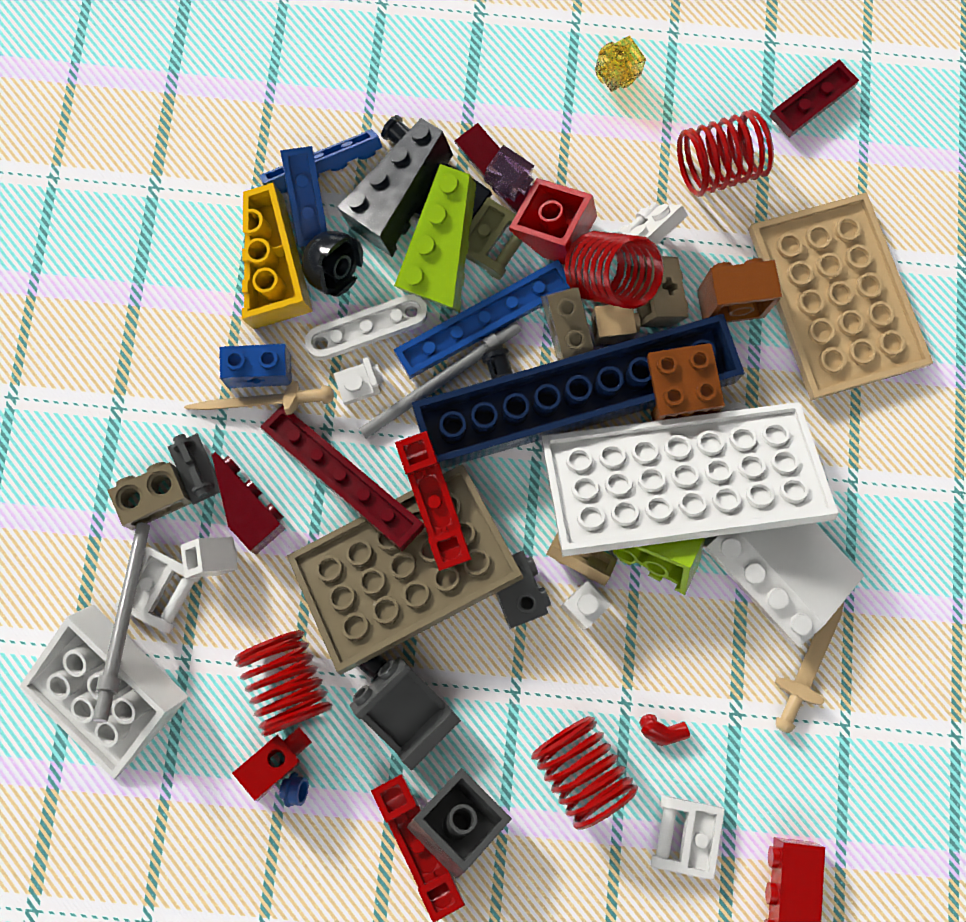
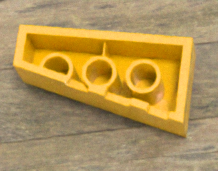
M274 183L244 191L243 233L245 234V242L242 249V261L244 262V279L242 280L244 308H242V320L251 328L258 329L313 312L283 195Z

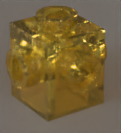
M629 35L616 43L610 42L601 48L598 53L595 73L598 80L602 84L605 83L611 92L620 87L627 88L642 75L646 58Z

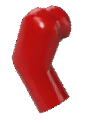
M646 714L640 719L639 724L642 728L643 736L659 746H667L690 738V732L685 722L667 727L657 721V717L653 714Z

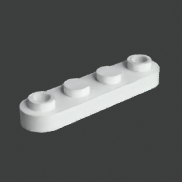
M408 294L312 328L307 333L305 346L308 353L317 360H327L421 326L427 318L426 303L421 297ZM409 310L417 311L415 317H408L406 313ZM326 341L328 346L325 349H318V343Z

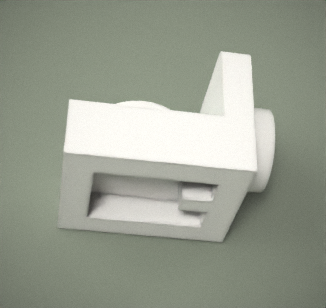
M369 357L362 358L363 364L333 373L344 406L381 394L378 384L384 381L378 364L371 366Z

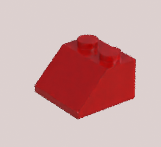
M536 178L510 224L509 230L543 258L552 261L559 260L561 264L565 265L566 254L572 243L582 234L588 233L597 218L593 195Z

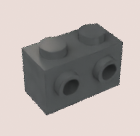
M524 551L512 555L524 579L495 593L509 630L547 615L548 610L546 607L551 606L545 588H538L534 576L538 575L536 564L532 556L526 558Z

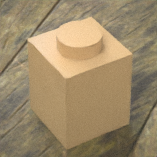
M613 305L595 306L591 315L595 346L613 345L632 340L637 332L640 331L639 313H634V309Z

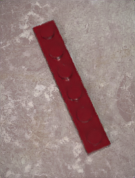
M283 405L260 426L263 433L401 552L425 528L422 521L294 413L286 415Z

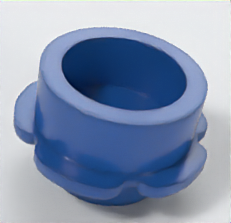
M293 772L289 778L283 779L280 785L279 796L284 800L286 807L302 806L304 804L309 788L308 779L299 777L297 772Z

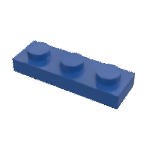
M312 146L280 150L298 247L307 246L315 235L327 231Z

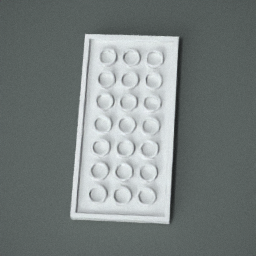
M800 402L542 436V448L562 557L834 521L839 514Z

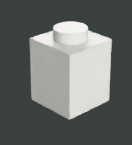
M233 537L197 538L180 545L185 578L220 576L238 570V554Z
M587 580L560 607L582 630H586L611 604Z

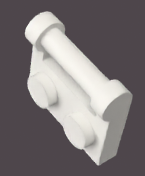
M147 547L143 557L131 616L170 634L175 626L173 621L194 582L198 583L201 577L185 578L182 563ZM176 572L182 575V578L161 617L153 614V611ZM120 597L114 606L118 608Z
M662 795L660 806L663 807L656 855H652L650 866L661 870L714 880L725 809ZM677 810L686 812L679 860L669 858Z

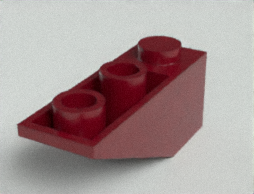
M214 452L212 459L228 527L250 552L257 555L286 529L280 522L284 516L272 503L268 506L263 504L258 498L263 493L250 479L244 483L237 475L241 469L229 456L223 459Z

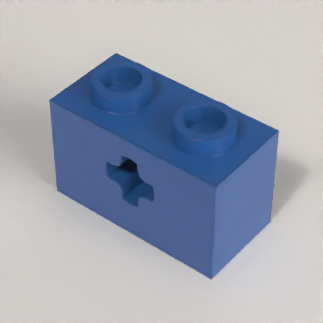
M285 344L219 347L220 379L227 388L288 386L292 382L291 354Z

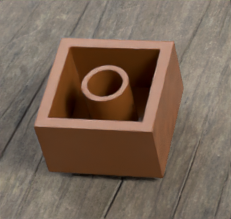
M762 258L750 259L744 262V264L732 265L731 262L718 263L710 268L697 290L702 319L724 314L727 323L765 318L782 298L775 260L763 261Z

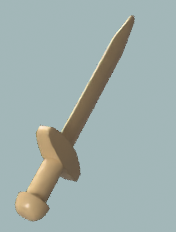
M293 381L282 394L208 400L184 406V408L189 410H216L283 404L286 415H289L297 409L299 403L322 401L323 404H328L332 402L334 392L327 385H322L321 389L300 390L298 381Z
M844 602L828 622L814 634L795 680L781 677L775 680V684L790 695L781 717H777L775 723L776 728L784 733H790L795 729L796 726L793 723L803 701L814 705H822L824 703V699L812 690L811 686L842 616Z

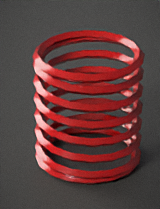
M751 109L742 112L740 117L734 114L731 115L729 120L725 117L721 118L718 124L715 121H711L707 127L701 124L697 130L693 128L682 130L677 140V157L681 175L686 186L695 196L701 197L705 192L710 194L714 193L716 189L724 190L727 185L733 187L738 182L742 184L747 183L749 179L756 180L759 176H768L774 162V145L766 121L761 114ZM748 118L754 127L758 140V167L754 163L753 142L747 127ZM734 121L738 122L737 130L733 125ZM723 124L727 125V137L722 129ZM760 125L765 134L766 143L768 147V165L767 169L764 171L763 168L765 164V144ZM713 127L716 129V140L711 132ZM701 131L705 132L706 147L700 136ZM683 137L686 161L694 181L701 189L700 191L694 188L686 171L682 149ZM690 140L696 150L702 181L697 174L692 160ZM743 157L748 165L747 171L743 167ZM732 159L737 167L736 174L732 170ZM709 160L715 172V179L710 175ZM721 161L726 169L725 177L721 173Z
M591 231L582 234L572 243L566 254L564 272L567 284L570 288L578 287L582 299L621 308L636 309L646 305L656 296L662 284L664 264L658 247L647 237ZM616 254L617 270L610 284V265ZM624 254H625L626 262H627V269H626V276H625V278H624V280H623L624 272H625V264H626V263H625V258H624ZM637 254H638V256H639V261H640V266H641V268H640V276H639V280H638V282H637L635 288L633 289V287H634V285H635V283H636V281H637V277H638V269H639V263H638V257H637ZM644 255H645V257H646V262H647V267H648V269H647V277H646V281H645V283H644V285H643L641 291L639 292V290H640V288H641V286H642V284H643V282H644V277H645V270H646V264H645V259H644ZM651 256H652V258H653V263H654V268H655V271H654V279H653V282H652V285H651L649 291L646 293V291H647V289H648V287H649V285H650V283H651V278H652V271H653V265H652V260H651ZM584 258H585L584 267H583V276H582V266H583V261H584ZM591 258H592L591 266H590V272H589V274H588L589 265H590V260H591ZM599 259V261H598V266H597V271H596V278H595L596 264H597V260ZM632 260H633V265H634V268H633V276H632V279H631V281H630L628 287L626 288V286H627V284H628V282H629V280H630V278H631ZM604 261H605V267H604V272H603V281H602V269H603V264H604Z
M296 630L266 640L238 653L233 660L237 662L236 667L242 668L266 657L295 649L265 665L244 672L240 676V679L247 680L272 669L297 662L269 677L246 686L244 690L249 693L284 679L297 676L250 699L249 703L255 705L300 689L255 711L253 716L261 717L298 704L261 722L258 728L262 729L261 735L264 737L322 714L333 706L332 703L327 701L315 704L326 697L328 691L323 689L312 691L322 684L323 679L319 677L309 678L317 672L319 667L307 665L312 661L314 655L308 652L302 653L310 644L303 640L298 641L304 636V631Z
M590 716L575 722L547 740L531 756L532 760H539L537 763L538 770H547L544 780L554 782L551 791L556 794L561 793L558 803L568 805L565 814L574 817L572 825L577 830L587 829L608 818L626 805L638 791V786L632 784L633 778L625 777L600 792L585 806L572 810L581 800L613 783L626 770L625 766L619 765L597 778L577 795L566 798L576 787L598 776L618 761L619 755H609L587 769L572 782L559 787L571 774L591 764L611 749V744L604 743L580 758L569 768L553 774L566 761L592 747L604 737V732L598 731L564 755L547 762L563 747L596 727L597 721H594L595 718ZM627 793L623 798H621L619 801H617L614 805H612L605 811L601 812L600 814L594 816L591 819L586 820L590 815H592L595 811H597L599 808H601L608 802Z

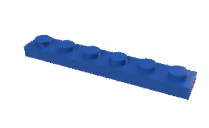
M556 260L395 348L394 353L409 379L481 341L492 332L495 333L512 322L543 306L541 296L570 289L566 282L563 266L559 260Z

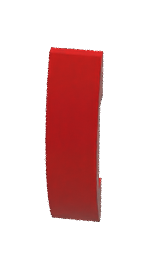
M424 431L395 442L405 474L408 476L423 519L438 570L442 571L472 560L459 517L428 432Z
M403 774L371 790L385 822H388L418 886L417 890L432 922H436L465 906L453 875L407 828L413 818L421 811V808Z

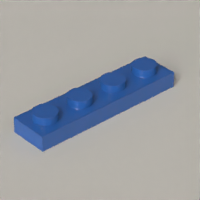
M370 129L314 152L318 178L320 177L319 174L325 171H338L348 165L347 162L354 159L364 160L374 156L376 150L383 148L379 136ZM283 166L259 175L263 185L274 183L281 194L287 192Z

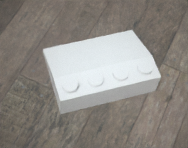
M816 523L707 537L703 546L704 550L786 639L799 648L828 622L864 577V574Z
M93 604L65 618L19 687L113 779H116L173 718L189 696L126 636L118 672V678L121 679L118 694L113 696L108 722L100 723L93 721L99 694L95 691L98 677L103 675L114 627V624Z

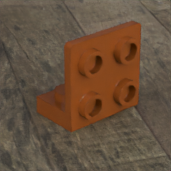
M710 343L648 353L647 361L656 400V406L651 412L652 421L719 413L725 406L714 352Z

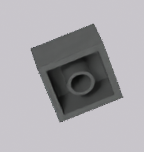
M461 768L413 818L407 828L457 879L466 872L512 818Z

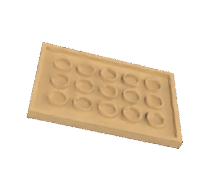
M867 192L750 225L748 231L758 258H762L763 261L775 260L782 298L777 302L776 308L810 401L922 369L933 364Z

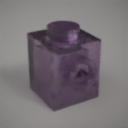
M503 145L486 168L484 182L490 185L498 196L502 198L508 197L515 202L519 194L526 195L534 183L535 179L531 176L535 165Z

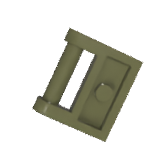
M488 197L472 219L466 258L486 270L492 277L501 280L506 272V265L523 241L513 234L496 260L488 257L493 247L516 216L515 213Z

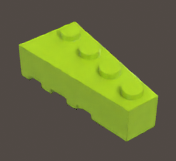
M442 164L439 165L394 284L395 287L403 292L414 294L424 300L459 313L461 310L462 286H464L466 254H468L469 229L472 223L476 183L470 174Z
M705 538L613 550V553L620 561L629 566L634 563L644 566L650 571L648 576L659 582L663 577L677 584L674 590L686 595L700 564Z

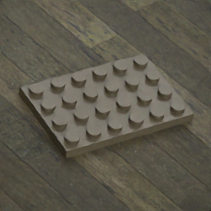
M463 464L444 473V477L472 560L439 571L428 541L429 537L426 528L401 552L362 517L287 555L338 674L342 675L524 579ZM413 490L396 498L401 505L423 522Z

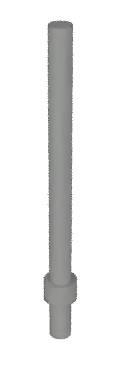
M514 321L498 333L494 334L492 332L483 338V343L360 427L359 430L365 439L369 438L412 408V402L425 399L480 361L483 355L488 352L502 349L504 343L522 331L518 323Z
M140 522L136 525L103 675L98 677L95 690L99 693L93 721L108 722L113 696L118 694L121 680L118 678V672L150 530V525Z

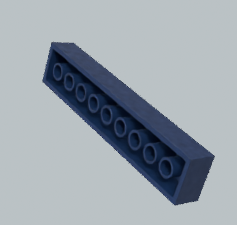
M719 314L412 402V407L419 433L428 432L441 469L540 441L542 436L571 432L655 407L656 400L647 361V355L650 352L710 343L714 352L721 388L735 384L745 372L724 314Z

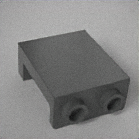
M400 656L394 661L390 660L385 663L379 670L378 677L369 686L361 687L353 696V702L350 704L355 716L359 720L362 719L384 740L411 771L461 721L455 712Z

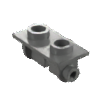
M198 433L190 437H186L185 434L174 437V444L168 446V450L192 504H197L220 493L216 473Z

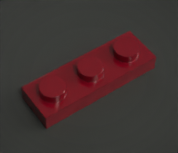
M839 59L772 110L769 117L790 138L855 88L860 80Z

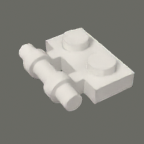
M653 202L648 208H642L636 214V219L628 226H623L617 233L647 237L657 245L688 214L682 205L662 204L659 206V204Z

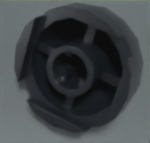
M325 231L315 235L305 247L302 256V272L308 283L320 292L334 297H339L346 293L354 285L358 277L352 275L356 271V267L362 268L363 248L361 243L350 235L339 231Z

